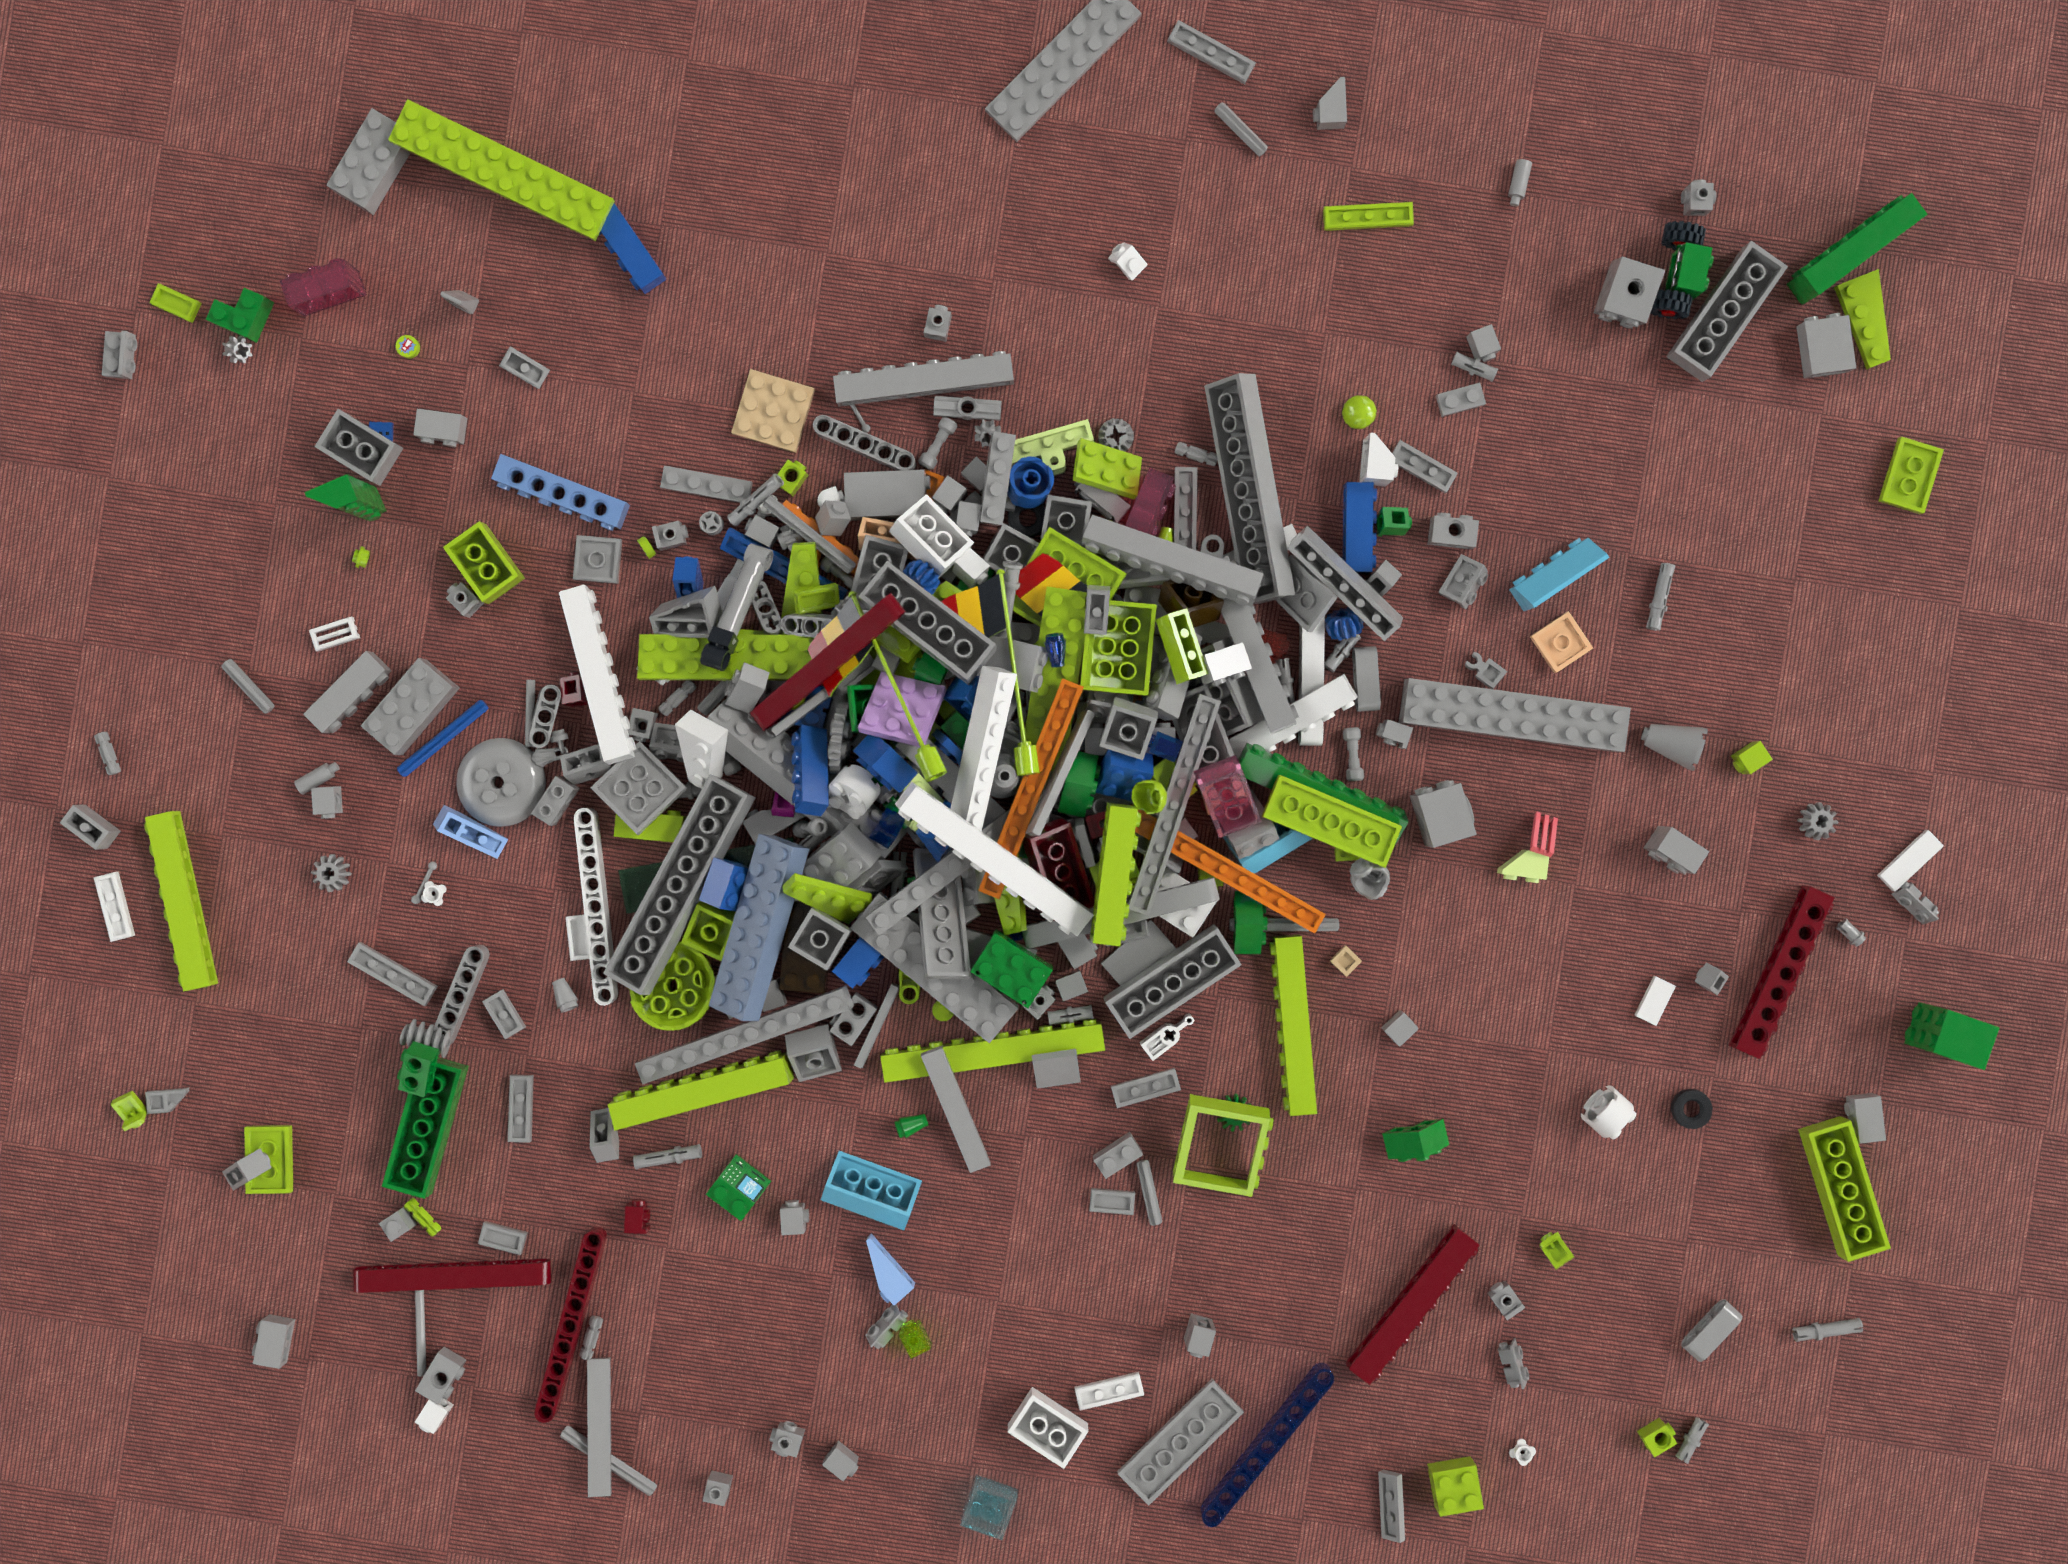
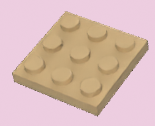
M750 369L731 433L796 453L815 389Z

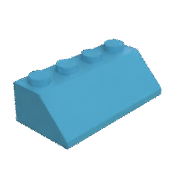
M1578 538L1568 545L1570 549L1564 553L1560 550L1549 557L1551 562L1544 565L1542 562L1531 569L1533 574L1527 578L1523 575L1513 581L1515 586L1509 590L1522 610L1527 611L1537 607L1610 557L1591 539L1586 538L1581 541Z
M1272 821L1279 840L1257 850L1250 856L1239 859L1224 832L1221 833L1237 863L1254 874L1313 838Z
M839 1151L821 1200L905 1230L922 1180Z

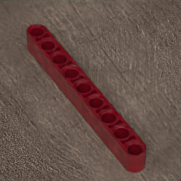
M892 593L884 597L750 712V715L763 731L767 730L906 612Z
M598 1226L592 1227L582 1239L535 1408V1418L541 1423L550 1422L560 1408L607 1240L606 1231ZM590 1235H597L599 1243L592 1242ZM584 1256H590L593 1259V1264H587ZM578 1278H585L587 1280V1286L581 1285L578 1281ZM572 1299L580 1300L581 1307L574 1306ZM566 1320L573 1321L575 1328L568 1327ZM560 1342L568 1343L570 1348L568 1350L563 1349ZM560 1363L563 1366V1371L557 1370L554 1364ZM550 1384L555 1385L558 1391L552 1392L548 1386ZM543 1406H548L552 1412L546 1413L543 1410Z
M550 1259L371 1265L353 1268V1292L356 1293L540 1286L552 1282Z

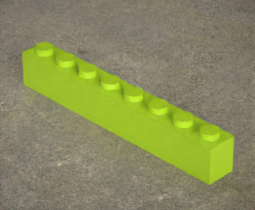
M170 811L145 817L144 828L149 835L151 843L149 851L155 861L154 873L159 879V895L165 907L164 918L169 925L170 931L168 936L175 952L173 959L175 964L178 965V982L183 988V992L218 984L181 812Z
M1299 934L1274 936L1273 942L1269 943L1270 954L1271 956L1274 955L1275 964L1271 965L1272 977L1276 978L1277 986L1273 987L1274 999L1278 1000L1279 1008L1275 1009L1276 1022H1280L1281 1029L1277 1031L1278 1044H1282L1283 1052L1279 1053L1280 1066H1284V1075H1281L1282 1088H1286V1097H1283L1284 1110H1288L1290 1116L1317 1114L1302 936Z

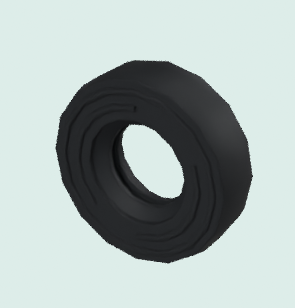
M1042 504L1034 508L1015 506L1014 512H1008V524L1011 528L1029 538L1035 537L1042 532L1045 508ZM1024 510H1032L1036 515L1035 523L1031 526L1022 525L1019 521L1020 513Z
M1682 1090L1674 1096L1671 1102V1113L1674 1120L1687 1129L1703 1127L1712 1116L1713 1107L1711 1101L1706 1094L1699 1090ZM1688 1101H1696L1700 1107L1699 1113L1694 1117H1687L1684 1113V1105Z

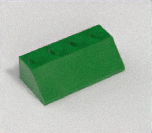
M348 474L304 492L308 498L368 521L377 520L381 517L382 513L387 512L377 487Z

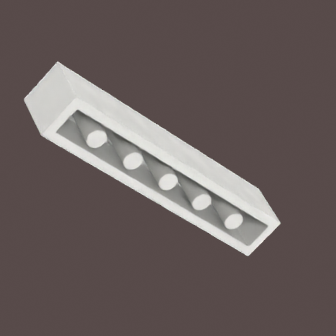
M1345 674L1290 704V706H1295L1299 716L1295 718V725L1271 734L1266 721L1263 720L1228 739L1236 761L1246 743L1251 745L1258 744L1270 753L1276 749L1275 744L1282 740L1286 744L1296 738L1295 733L1303 730L1305 733L1316 727L1314 722L1320 719L1325 722L1334 717V711L1342 708L1344 711L1355 705L1354 700L1357 699V695Z

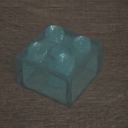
M975 1475L961 1515L960 1526L1003 1540L1017 1501L1018 1489Z

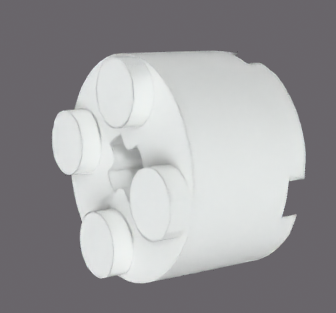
M846 765L828 785L829 803L832 807L840 808L848 813L853 819H858L865 814L881 793L878 782L876 785L871 780L873 776L864 768L857 765H851L850 767Z
M1605 1086L1608 1088L1607 1090L1602 1091L1599 1089L1586 1101L1583 1107L1586 1112L1585 1115L1581 1113V1118L1602 1137L1616 1139L1621 1134V1129L1635 1119L1636 1112L1634 1111L1633 1104L1613 1086Z

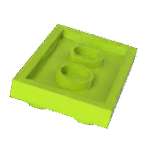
M1902 436L1899 437L1878 502L1917 514H1924L1944 449Z
M1080 438L1077 443L1072 481L1135 499L1138 496L1142 457Z
M292 1125L244 1127L245 1157L261 1149L262 1152L268 1155L272 1167L245 1184L246 1194L293 1192Z

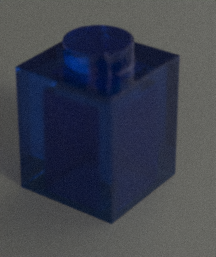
M1157 731L1156 735L1152 734L1148 744L1150 748L1149 753L1175 763L1183 741Z
M886 808L879 817L869 838L889 849L897 838L906 819L897 812Z

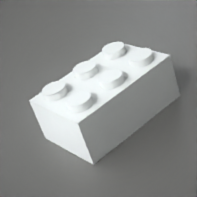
M927 494L901 515L889 530L917 560L920 559L924 563L928 562L929 566L934 568V572L939 577L951 568L955 561L974 544Z
M1166 867L1158 891L1190 882ZM1217 901L1168 913L1160 917L1193 938Z
M1032 1387L1009 1421L1008 1433L1064 1469L1088 1433V1423Z

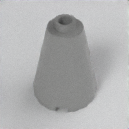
M1650 724L1649 728L1644 727L1641 740H1644L1646 747L1684 768L1694 771L1695 766L1692 764H1698L1706 741L1703 739L1702 734H1707L1708 729L1703 727Z
M999 754L990 792L991 796L1009 798L1017 793L1023 776H1017L1015 757L1009 754ZM1002 772L1008 773L1007 780L1001 779L1000 775Z

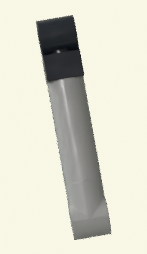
M752 543L748 545L744 554V564L717 626L712 627L707 639L709 643L705 645L701 653L700 662L702 665L720 671H725L728 667L731 654L734 653L739 641L737 635L758 586L764 578V572L768 571L772 564L773 550Z

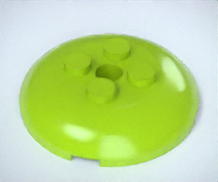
M679 941L650 995H640L630 989L632 1007L644 1022L657 1029L680 1030L693 1025L705 1015L710 1007L709 1002L715 985L711 964L702 952ZM675 979L677 990L672 991L670 984Z

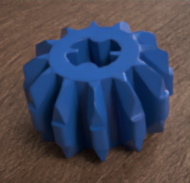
M919 559L910 562L903 570L905 575L931 595L936 592L935 590L940 584L939 575L934 572V568H931L928 562L924 563Z
M1349 607L1334 610L1325 619V628L1328 631V635L1331 639H1338L1339 641L1356 637V634H1360L1364 628V621Z

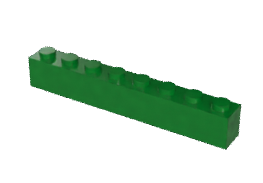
M1246 743L1237 760L1239 766L1235 770L1237 775L1271 790L1277 776L1282 775L1401 825L1402 828L1397 841L1409 823L1406 812L1398 806L1391 807L1380 798L1366 796L1360 789L1348 788L1339 780L1334 779L1332 781L1326 778L1323 773L1319 771L1312 772L1299 762L1292 763L1287 761L1284 756L1278 753L1271 754L1258 744L1251 745Z

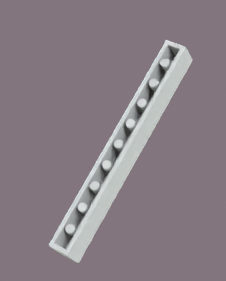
M911 782L895 803L899 809L898 814L907 821L911 818L918 823L916 826L926 834L930 831L936 835L934 839L944 847L947 844L954 848L952 852L962 860L965 857L971 860L970 865L979 872L985 870L990 874L988 876L990 880L997 885L1000 883L1006 885L1007 888L1005 890L1016 898L1020 895L1025 899L1023 903L1032 910L1037 907L1042 911L1040 915L1046 920L1058 922V928L1069 935L1072 932L1078 936L1094 914L1087 907L915 783Z

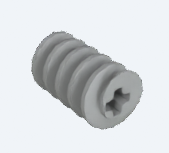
M413 1019L410 1024L404 1026L400 1035V1045L407 1043L409 1047L415 1041L440 1049L439 1055L441 1054L442 1058L446 1057L452 1040L451 1030L448 1029L443 1035L442 1027H439L434 1032L433 1024L428 1029H425V1022H421L418 1027L416 1026V1019Z

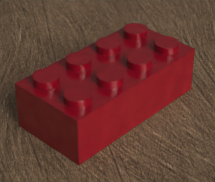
M1059 818L1045 824L1040 836L1031 837L1026 834L1023 846L1030 867L1085 907L1090 908L1094 906V898L1071 823Z

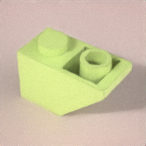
M1521 850L1500 866L1497 873L1504 874L1503 879L1517 880V876L1526 877V882L1539 883V879H1547L1549 857L1530 850Z

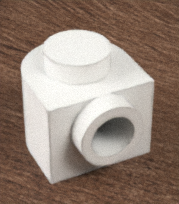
M836 486L823 490L818 496V505L821 508L825 500L845 502L843 491H838Z

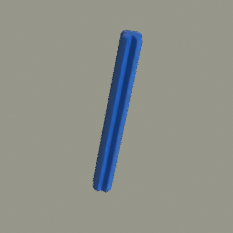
M479 700L399 765L397 771L400 775L406 777L485 713L488 710L487 704L483 700Z

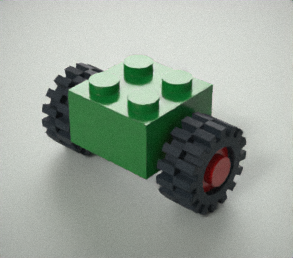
M1672 221V223L1668 222L1665 224L1661 244L1668 249L1672 248V250L1676 251L1671 256L1665 291H1658L1650 314L1658 315L1661 318L1666 317V319L1687 318L1690 313L1692 300L1707 290L1709 285L1708 269L1712 267L1714 256L1711 255L1712 247L1703 246L1706 233L1704 226H1699L1697 223L1692 224V222L1684 223V221L1679 223Z

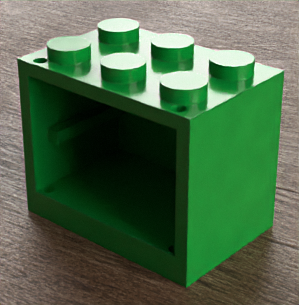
M995 929L972 965L970 972L1024 1007L1029 1008L1053 971V967L1044 959Z
M1918 1002V1005L1912 1012L1913 1019L1911 1025L1905 1032L1904 1044L1985 1070L2000 1027L1948 1009Z

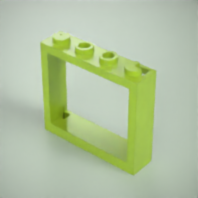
M1190 1094L1173 1168V1183L1252 1197L1254 1189H1258L1260 1177L1257 1175L1258 1170L1263 1169L1264 1156H1262L1263 1150L1268 1148L1269 1137H1266L1267 1132L1271 1131L1273 1127V1118H1270L1269 1108ZM1198 1112L1260 1123L1247 1181L1185 1170Z

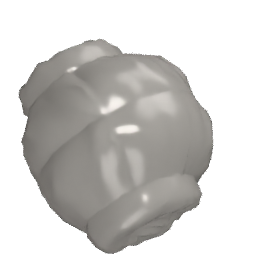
M1362 858L1352 863L1350 880L1355 890L1369 900L1382 897L1386 893L1390 882L1388 869Z

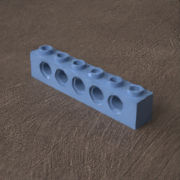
M500 454L491 477L492 480L498 482L496 486L507 491L510 488L518 490L517 494L530 499L532 495L539 498V503L549 507L553 503L560 506L559 511L572 515V512L581 514L580 519L590 523L593 520L602 522L601 527L611 531L614 530V527L621 530L630 507L627 502ZM522 473L523 480L520 483H515V475ZM538 481L544 482V487L541 491L535 490V485ZM559 489H564V497L557 500L556 492ZM585 497V505L578 508L576 505L577 499ZM606 505V513L599 516L597 514L598 507Z

